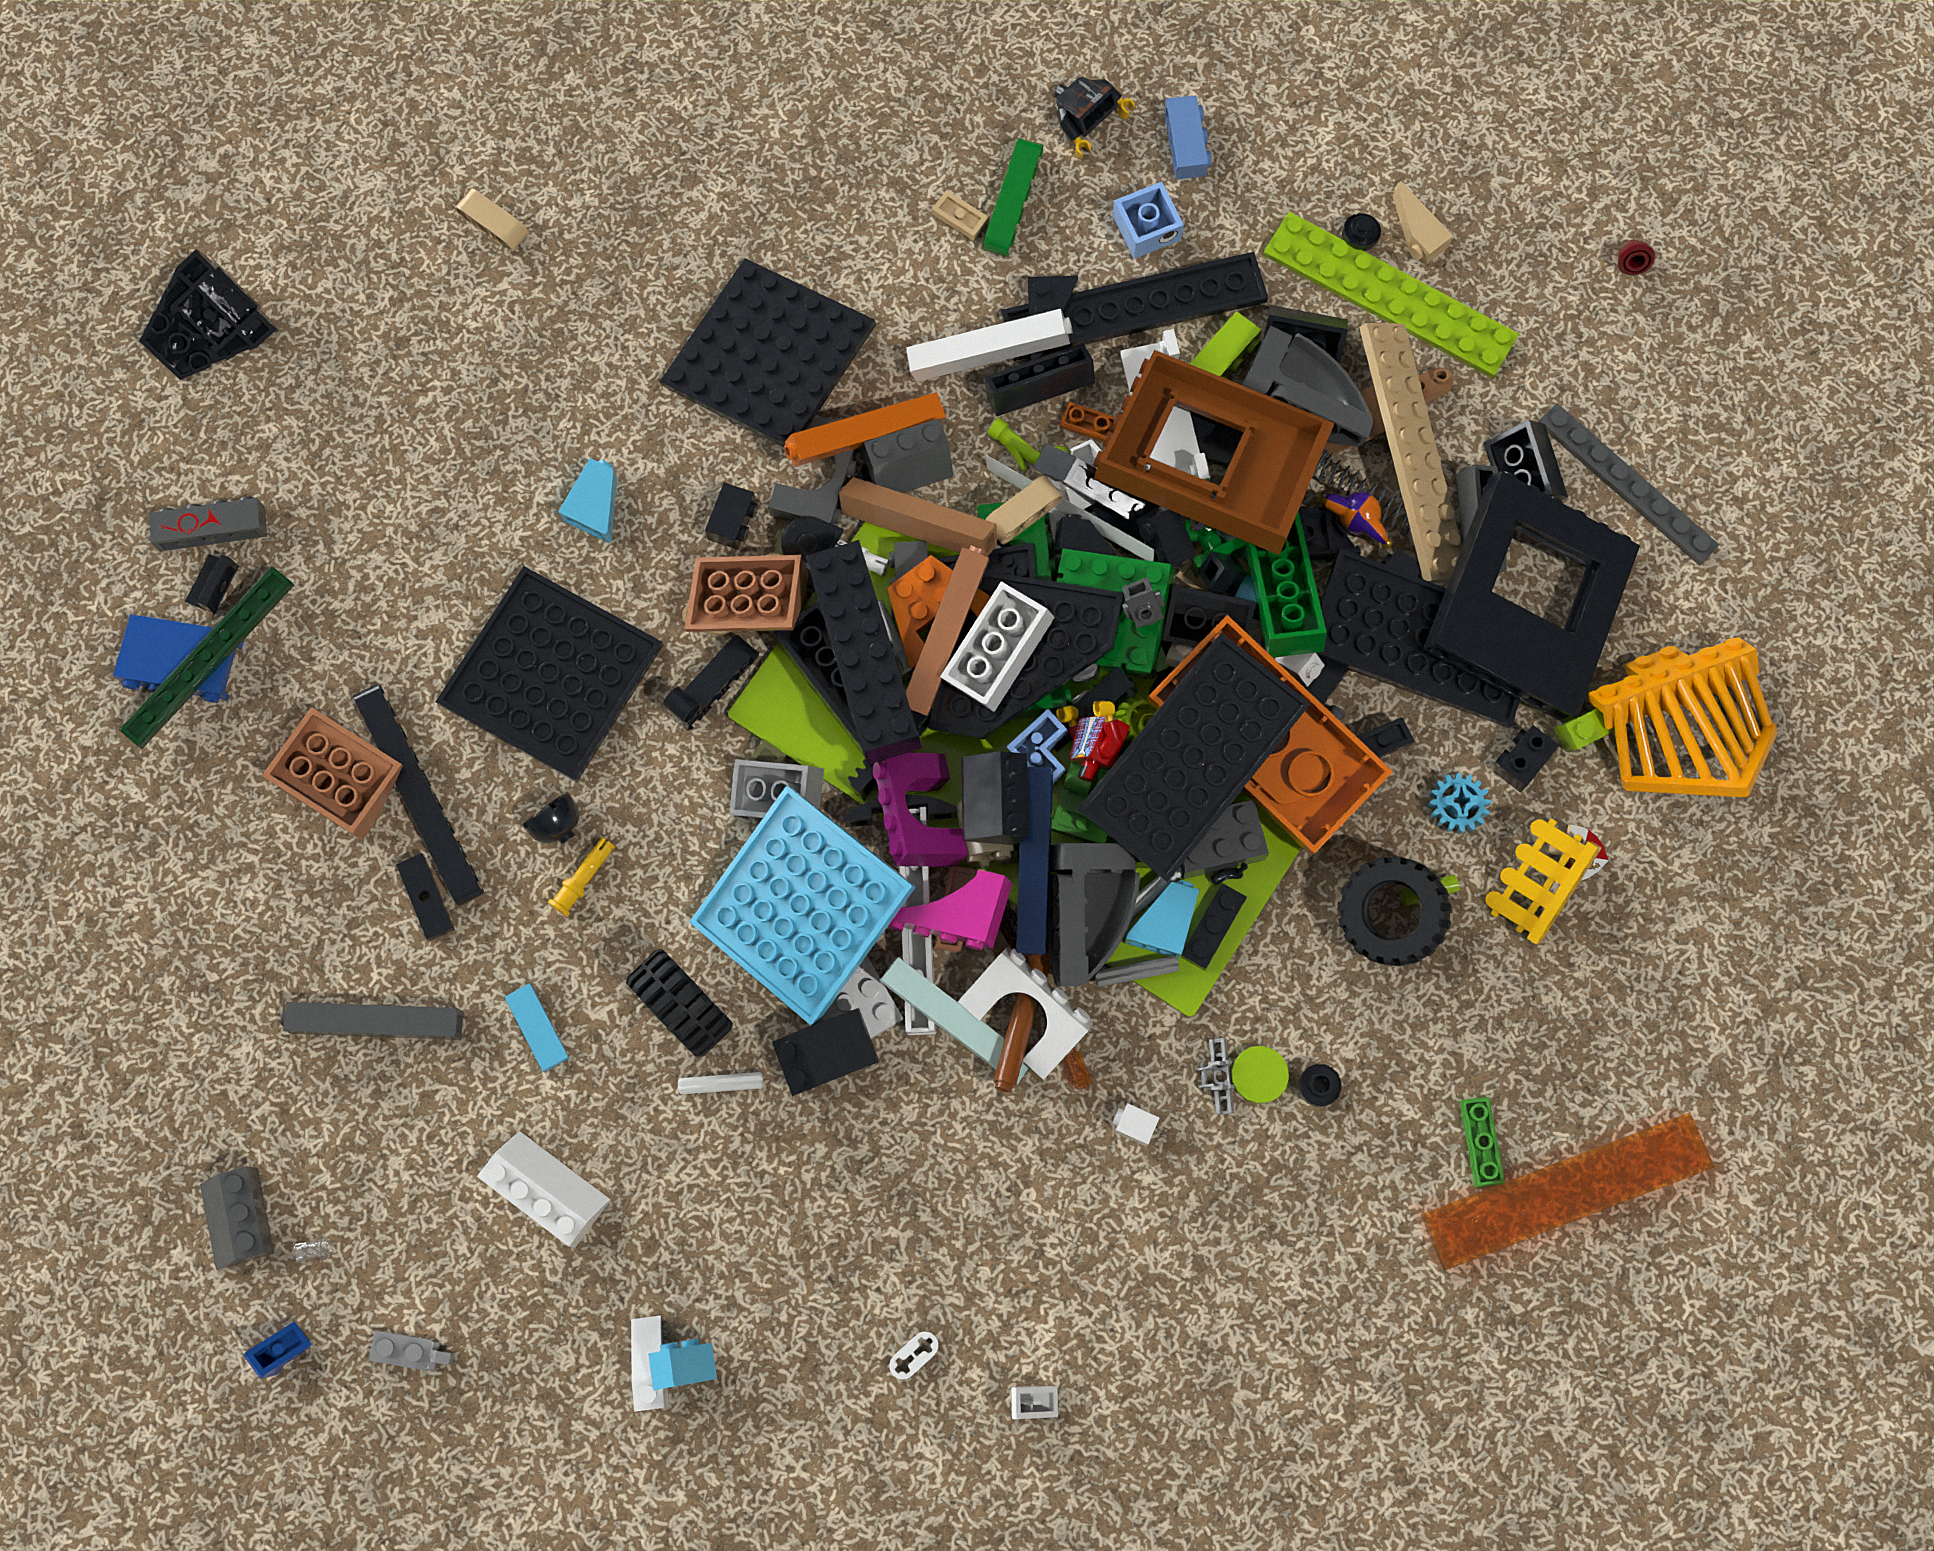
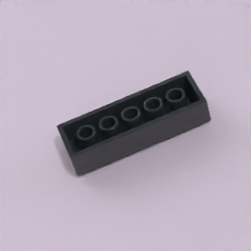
M817 601L799 614L793 630H775L773 633L780 648L864 756L820 603Z

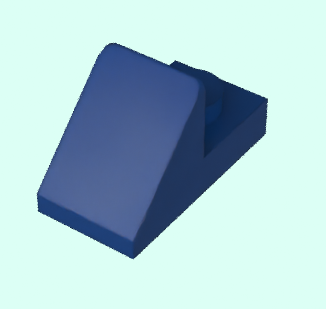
M294 1321L245 1352L243 1356L258 1377L263 1379L279 1374L285 1364L307 1351L312 1344Z

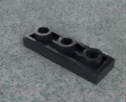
M421 853L396 864L426 940L431 941L454 931L455 928L425 855ZM429 893L430 898L427 901L423 902V896Z

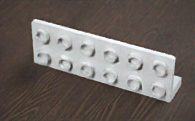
M1174 329L1163 331L1161 342L1121 351V359L1130 396L1133 394V392H1130L1135 377L1141 378L1142 374H1139L1144 359H1150L1154 350L1179 360L1180 352ZM1174 405L1150 458L1210 482L1205 454L1199 452L1190 411Z

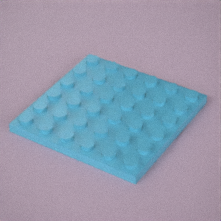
M786 785L689 923L812 1026L817 1024L916 886L796 790Z

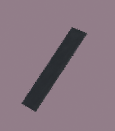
M1119 666L1113 669L1073 705L1078 710L1077 724L1079 718L1095 716L1093 711L1094 702L1104 700L1113 703L1133 686ZM1068 722L1062 723L1067 730L1070 728ZM1070 733L1054 747L1056 752L1072 740Z

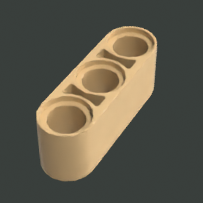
M471 189L455 206L459 216L469 219V223L481 232L486 231L490 234L489 237L499 245L507 246L509 252H513L529 234L528 229L518 219L475 189Z
M1043 475L993 511L986 520L996 523L997 539L1001 544H1005L1057 506L1062 500L1063 495Z

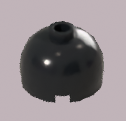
M567 791L543 807L542 810L535 814L536 816H531L522 826L534 840L540 843L551 844L559 840L563 844L575 835L572 830L579 822V809Z

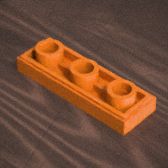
M1068 401L1059 427L1104 442L1107 433H1113L1115 430L1112 428L1115 417ZM1102 423L1106 426L1101 428L1098 426V424Z

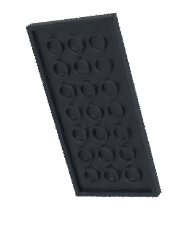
M1342 548L1337 550L1320 603L1327 634L1324 652H1317L1318 657L1501 726L1512 727L1519 706V699L1423 650L1446 588Z
M1220 633L1079 807L1078 811L1163 880L1168 882L1311 703L1223 633Z

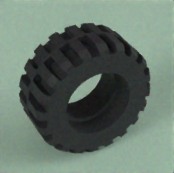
M1400 856L1376 858V861L1366 862L1360 866L1361 869L1356 873L1353 872L1348 878L1350 881L1347 886H1343L1340 893L1343 894L1342 900L1338 902V910L1341 916L1338 919L1339 925L1345 932L1344 937L1347 942L1351 943L1354 950L1360 955L1365 956L1372 962L1383 965L1406 966L1418 963L1423 958L1431 956L1439 944L1444 942L1445 934L1451 926L1450 913H1452V904L1449 902V893L1443 886L1442 880L1423 864ZM1397 884L1408 887L1417 895L1422 907V916L1419 925L1411 934L1394 939L1381 935L1373 928L1368 916V907L1371 898L1379 889Z
M663 949L655 950L628 975L626 984L696 1058L705 1056L732 1030V1021Z

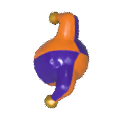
M1354 492L1347 497L1335 493L1320 494L1317 497V502L1320 505H1324L1326 509L1338 515L1341 525L1348 532L1354 535H1368L1374 541L1380 542L1381 546L1385 549L1392 546V539L1387 537L1386 530L1380 522L1381 507L1373 495L1366 492Z

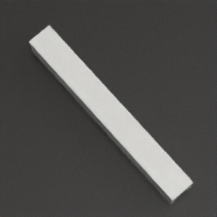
M926 807L909 809L916 820L928 826ZM900 866V874L916 886L902 907H914L931 903L929 866ZM903 928V961L934 984L932 934L929 935V938L912 933L913 929ZM905 1001L907 1035L936 1034V1024Z

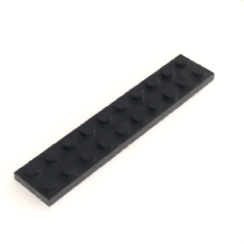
M1245 253L1072 293L1069 303L1063 311L1064 318L1069 317L1072 326V333L1068 334L1070 344L1047 349L1044 354L1064 350L1082 343L1084 345L1267 303L1268 295L1255 253ZM1028 304L1002 309L1003 323L1029 317ZM1027 354L1013 358V360L1017 361L1030 358L1031 355Z

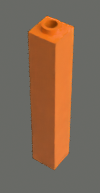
M935 392L791 434L785 441V454L789 460H792L793 466L797 467L861 448L863 442L936 419H940L941 422L946 418L939 396Z

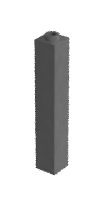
M286 1002V1009L281 1014V1025L284 1027L283 1031L290 1034L461 1040L464 1012L459 1008Z

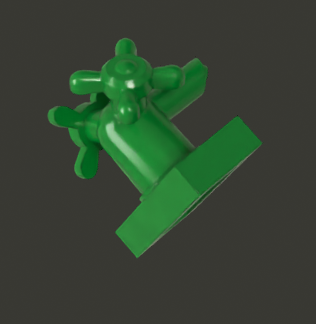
M1191 519L1185 520L1184 524L1190 540L1198 541L1204 552L1192 559L1191 570L1196 578L1199 577L1198 569L1211 551L1235 556L1236 559L1244 555L1246 548L1244 540L1235 538L1223 544L1216 532L1218 529L1203 524V527L1199 530H1190Z

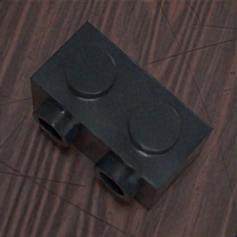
M723 483L705 528L709 541L739 549L741 542H745L748 537L749 527L747 526L750 518H755L758 511L759 503L756 501L754 492Z
M1159 506L1136 519L1141 537L1145 540L1147 546L1154 549L1153 562L1171 564L1174 568L1196 555L1181 514Z
M1534 725L1527 732L1521 729L1512 740L1515 744L1514 748L1510 752L1505 749L1495 761L1499 766L1494 773L1520 793L1528 786L1560 746Z

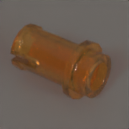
M1076 1051L1073 1053L1077 1064H1074L1071 1054L1066 1055L1064 1060L1073 1079L1071 1084L1077 1090L1093 1084L1091 1080L1093 1075L1089 1074L1082 1052Z

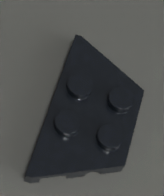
M1325 507L1302 508L1298 510L1310 560L1335 559L1337 550L1340 548L1358 555L1361 554L1360 547L1358 545L1355 546L1349 539L1348 531L1337 521V516L1334 512Z

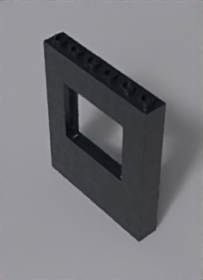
M1501 471L1488 479L1423 650L1563 723L1576 719L1581 711L1640 545L1633 542L1629 536L1609 529L1605 523L1596 522L1587 517L1583 511L1572 509L1563 504L1559 498L1550 497L1541 492L1538 487L1520 481L1514 474ZM1515 530L1586 567L1564 629L1492 592Z

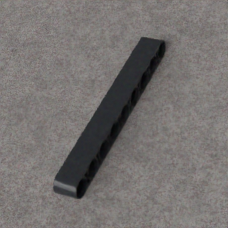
M377 683L353 695L354 701L378 749L403 765L395 783L452 898L460 907L485 892L478 885L477 882L479 880L471 864L469 865L465 858L467 856L459 840L457 841L453 834L455 832L448 818L443 815L441 811L443 808L436 794H433L431 791V784L424 770H421L418 763L420 762L412 746L408 745L406 741L408 738L401 724H398L396 721V714L389 700L387 701L383 695L385 693L384 690Z

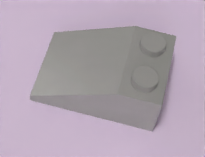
M735 759L729 815L764 818L786 785L792 787L820 810L824 768Z

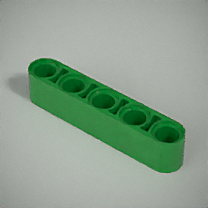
M1021 138L1017 139L985 236L984 251L1009 257V247L1013 246L1017 234L1016 226L1020 224L1024 212V201L1027 202L1032 188L1030 186L1031 180L1035 178L1039 166L1038 159L1042 157L1043 144Z

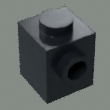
M1211 551L1197 571L1210 590L1215 593L1223 592L1232 595L1248 574L1235 556Z

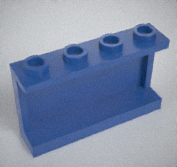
M130 614L113 677L119 680L125 688L139 690V686L148 687V690L154 693L212 631L213 627ZM244 640L237 647V649H242ZM236 649L193 695L202 696V700L211 703H218L219 699L229 700L230 695L225 692Z

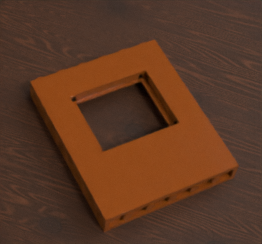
M1154 350L1150 359L1145 358L1139 371V374H1142L1141 378L1136 376L1130 389V392H1133L1132 396L1127 394L1121 407V410L1124 411L1123 414L1117 413L1112 425V428L1115 429L1114 432H1108L1102 446L1105 448V451L1099 450L1093 466L1097 467L1094 479L1279 555L1334 422ZM1174 405L1244 432L1220 486L1150 458ZM1146 464L1151 465L1149 470L1145 469ZM1212 491L1217 492L1216 497L1211 496Z

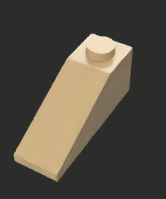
M1400 181L1394 191L1393 199L1411 256L1426 265L1449 247L1453 235Z

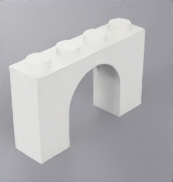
M1007 946L961 997L958 1003L980 1021L991 1007L1006 994L1021 992L1038 1000L1046 1012L1047 1028L1042 1038L1023 1058V1062L1044 1080L1089 1031L1093 1023L1090 1021V1016L1083 1009L1074 1007L1068 1001V996L1061 989L1053 988L1040 970L1032 969L1025 962L1026 959L1021 953H1017L1016 949L1011 950Z

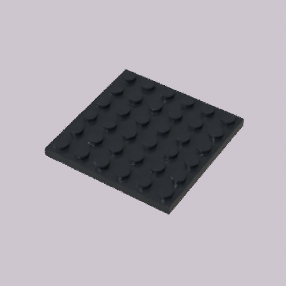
M744 258L668 368L660 383L670 391L784 447L785 441L791 434L808 428L876 327L875 319Z
M523 566L435 702L444 709L577 783L662 649L663 642Z

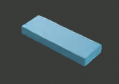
M529 983L505 996L543 1072L570 1059L532 984Z

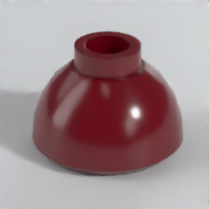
M1630 240L1622 247L1618 254V267L1621 272L1627 275L1642 274L1654 264L1655 252L1644 241Z

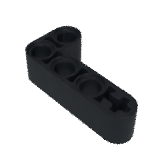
M739 635L734 636L684 690L678 686L666 696L663 702L665 711L682 727L690 731L694 728L692 725L697 719L700 721L712 708L710 705L716 699L719 701L731 688L729 685L734 679L737 681L757 660L759 652Z

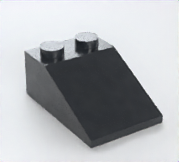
M859 1008L772 1041L792 1096L880 1062Z

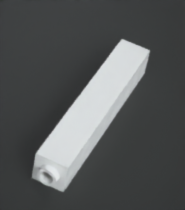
M1061 309L906 347L910 372L916 381L925 380L1070 344L1068 334L1072 333V326L1069 317L1064 318Z

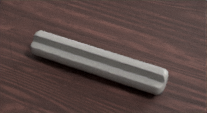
M1169 956L1099 970L1095 974V981L1098 987L1177 972L1179 964L1176 956Z

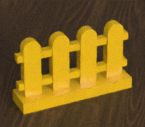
M1550 818L1549 822L1538 819L1531 824V832L1538 837L1537 841L1533 846L1529 844L1517 846L1516 856L1523 863L1518 870L1511 867L1502 870L1500 878L1502 882L1508 885L1503 894L1498 891H1492L1485 898L1486 904L1493 909L1490 913L1497 918L1501 914L1518 925L1515 930L1521 934L1524 930L1530 932L1527 939L1535 944H1540L1602 848L1593 842H1587L1584 845L1581 843L1582 836L1576 834L1574 838L1555 827L1558 822ZM1545 842L1564 853L1558 862L1540 851ZM1573 858L1576 861L1571 869L1565 867L1569 859ZM1530 866L1548 876L1543 886L1525 875ZM1556 881L1560 884V886L1557 889V891L1553 893L1552 891H1550V889ZM1515 890L1533 901L1528 910L1510 899ZM1542 906L1545 908V910L1543 911L1541 916L1538 917L1537 915H1535V913L1538 910V908Z

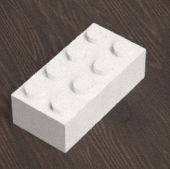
M1000 582L940 677L949 685L995 712L1055 617L1047 608L1005 583Z

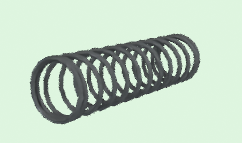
M1327 449L1323 450L1313 474L1315 475L1318 469L1323 466L1319 476L1320 481L1326 479L1327 475L1323 478L1322 475L1333 455L1332 453L1329 455ZM1341 459L1338 460L1329 472H1332L1328 481L1329 487L1335 484V482L1330 483L1341 463ZM1350 465L1339 476L1341 480L1337 487L1338 493L1344 490V488L1340 489V486L1350 469ZM1357 471L1354 474V476L1348 481L1347 485L1350 484V486L1347 490L1346 497L1349 495V492L1356 478L1359 475V471ZM1366 477L1362 481V483L1357 487L1355 492L1357 490H1359V492H1362L1365 484L1368 481V477ZM1377 483L1367 493L1372 495L1377 487ZM1386 489L1376 498L1379 504L1386 493ZM1395 495L1383 506V508L1386 506L1387 508L1382 516V523L1389 519V517L1385 519V516L1395 499ZM1403 501L1392 512V514L1395 512L1396 514L1391 522V529L1398 525V523L1394 525V522L1404 505ZM1407 513L1401 518V520L1405 518L1400 529V535H1403V537L1410 530L1409 521L1407 522Z

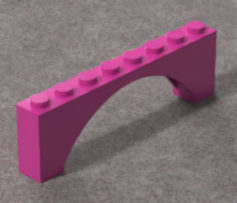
M978 870L976 877L965 886L940 900L920 906L901 907L888 925V928L897 931H903V928L913 929L912 933L929 938L930 934L937 935L939 940L950 944H955L956 940L966 942L967 947L982 951L983 947L993 949L1012 883L1005 875Z

